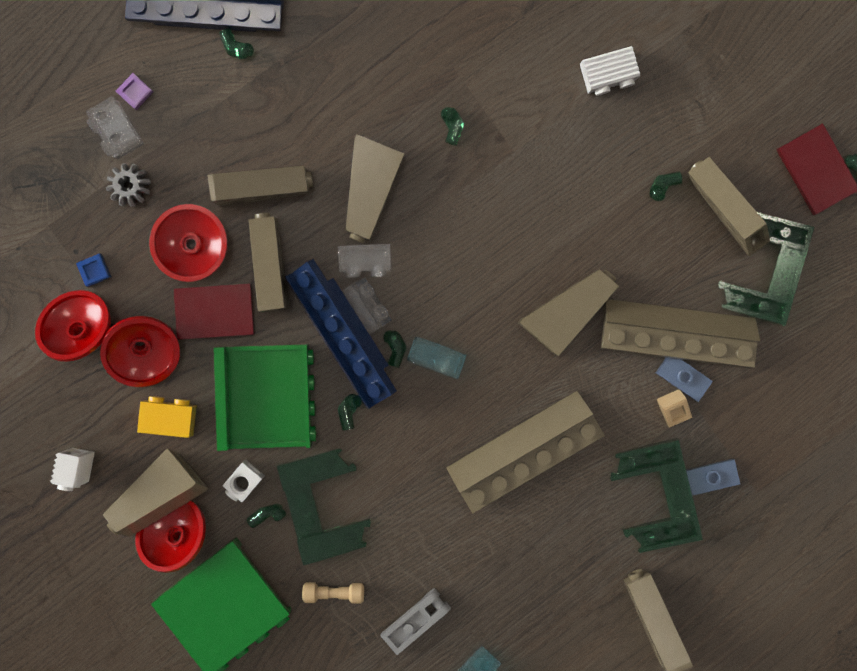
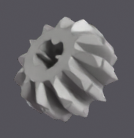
M123 163L121 171L114 167L112 171L116 176L114 178L107 176V180L113 183V185L106 187L107 191L113 192L110 198L113 201L119 199V205L123 207L127 202L131 207H135L136 199L143 203L145 199L141 196L142 193L150 194V190L144 188V186L151 184V180L143 179L147 172L143 169L138 171L136 164H132L129 169L128 165ZM126 181L133 184L132 189L124 187Z

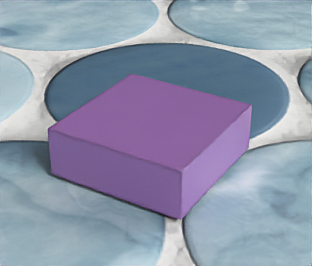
M134 73L116 90L135 110L153 93Z

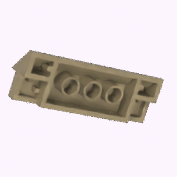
M611 299L604 303L601 349L717 365L755 368L757 342H760L756 318Z
M575 391L447 466L446 469L473 514L605 435L595 420L592 411L578 391Z

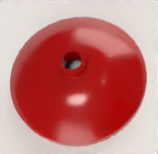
M183 204L168 209L156 220L150 233L149 247L155 264L164 274L175 280L194 282L209 277L221 266L227 253L228 239L222 222L214 213L198 205ZM190 240H195L196 246L193 249L188 247Z
M84 290L64 293L52 300L41 312L35 327L36 342L39 348L54 360L68 362L81 359L96 350L102 343L110 327V311L106 303L95 293Z
M135 316L117 322L107 331L101 343L100 356L104 369L116 381L132 387H147L163 381L174 371L179 361L180 347L176 334L167 324L152 317ZM143 342L144 345L137 346L136 343Z
M191 500L137 532L135 544L142 562L150 569L163 573L178 571L191 563L199 553L205 539L206 523L203 512Z

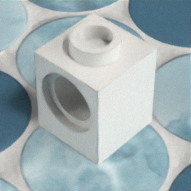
M244 460L223 484V487L226 489L225 493L232 500L243 502L265 475L247 460ZM237 477H245L249 483L248 488H239L236 484Z

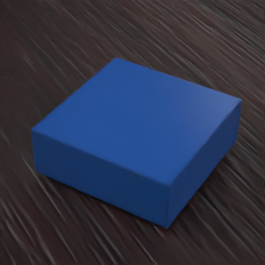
M100 253L76 263L86 287L111 278L105 260Z

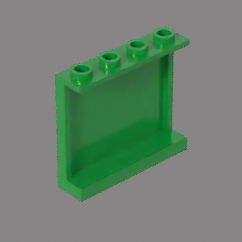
M309 344L214 348L217 451L242 448L304 446L310 448L312 446V441H316V426H311V416H315L316 406L315 401H311L310 390H315L314 375H310V365H314L313 349L309 350Z
M237 537L156 598L151 604L202 671H224L229 666L227 662L234 657L237 660L249 651V645L253 642L259 644L270 635L268 631L274 626L280 628L290 619L288 615L292 608L284 605L240 548L242 544Z

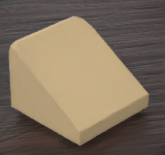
M680 390L657 399L669 428L692 418L687 399Z

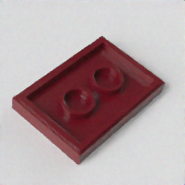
M823 123L776 149L813 215L822 212L857 192V183Z
M251 284L174 289L178 340L255 334Z

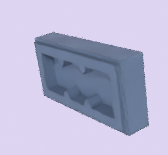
M665 358L655 372L696 402L700 401L713 382L681 359Z
M734 459L684 470L688 492L691 496L740 484Z

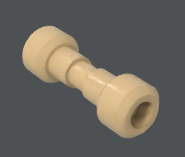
M306 582L302 589V600L305 603H316L318 599L338 598V600H349L352 604H361L364 602V585L362 583H352L349 587L329 588V586H318L316 582Z

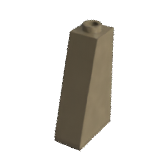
M356 134L354 140L346 231L351 233L349 238L364 243L365 240L371 241L405 155L402 152Z
M708 157L704 161L701 160L695 163L688 172L692 184L747 255L750 257L768 244L770 237L767 223L712 159Z
M305 166L207 175L211 201L218 206L310 194L309 187H313L312 173L307 172Z
M270 213L255 214V219H249L258 312L289 309L277 218L275 216L270 217Z
M600 269L596 270L521 318L518 324L555 356H559L619 287L615 283L617 279L607 270L603 272Z
M167 448L108 508L103 516L108 521L107 527L111 532L116 535L122 534L131 537L203 494L208 487L179 453Z
M642 569L630 572L628 578L623 579L658 662L665 671H684L693 667L651 574L647 570L642 571Z

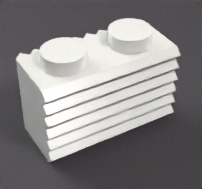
M632 46L588 58L580 63L588 94L595 92L596 96L610 92V88L617 85L620 86V89L635 85L634 81L640 77L639 67Z
M70 448L57 453V458L54 460L56 464L53 465L55 469L52 470L54 474L51 475L53 478L50 480L51 483L58 485L57 489L73 491L74 488H80L81 485L89 482L95 452Z

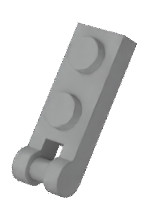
M435 588L430 590L419 602L381 633L383 640L396 655L450 611V605L440 599V594ZM430 604L436 608L432 614L426 609Z

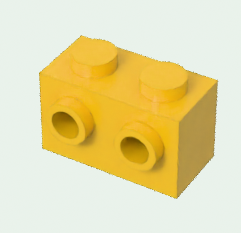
M149 396L148 400L140 402L137 433L190 438L194 436L197 405H190V400L174 399V403L164 402V397Z

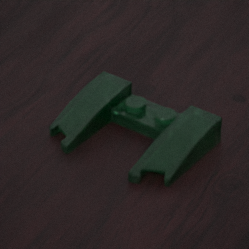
M757 212L767 223L770 237L768 244L780 247L767 294L719 281L718 289H724L727 303L723 304L722 308L776 325L786 326L815 227Z
M678 438L616 453L615 458H620L617 473L611 472V481L660 471L671 516L623 529L624 535L627 538L633 535L641 544L638 552L643 553L703 540Z
M341 448L285 462L277 466L295 527L303 566L366 547L367 542L362 541L364 527H370V518L324 531L319 518L311 484L357 470L354 463L348 466L338 454L342 451Z

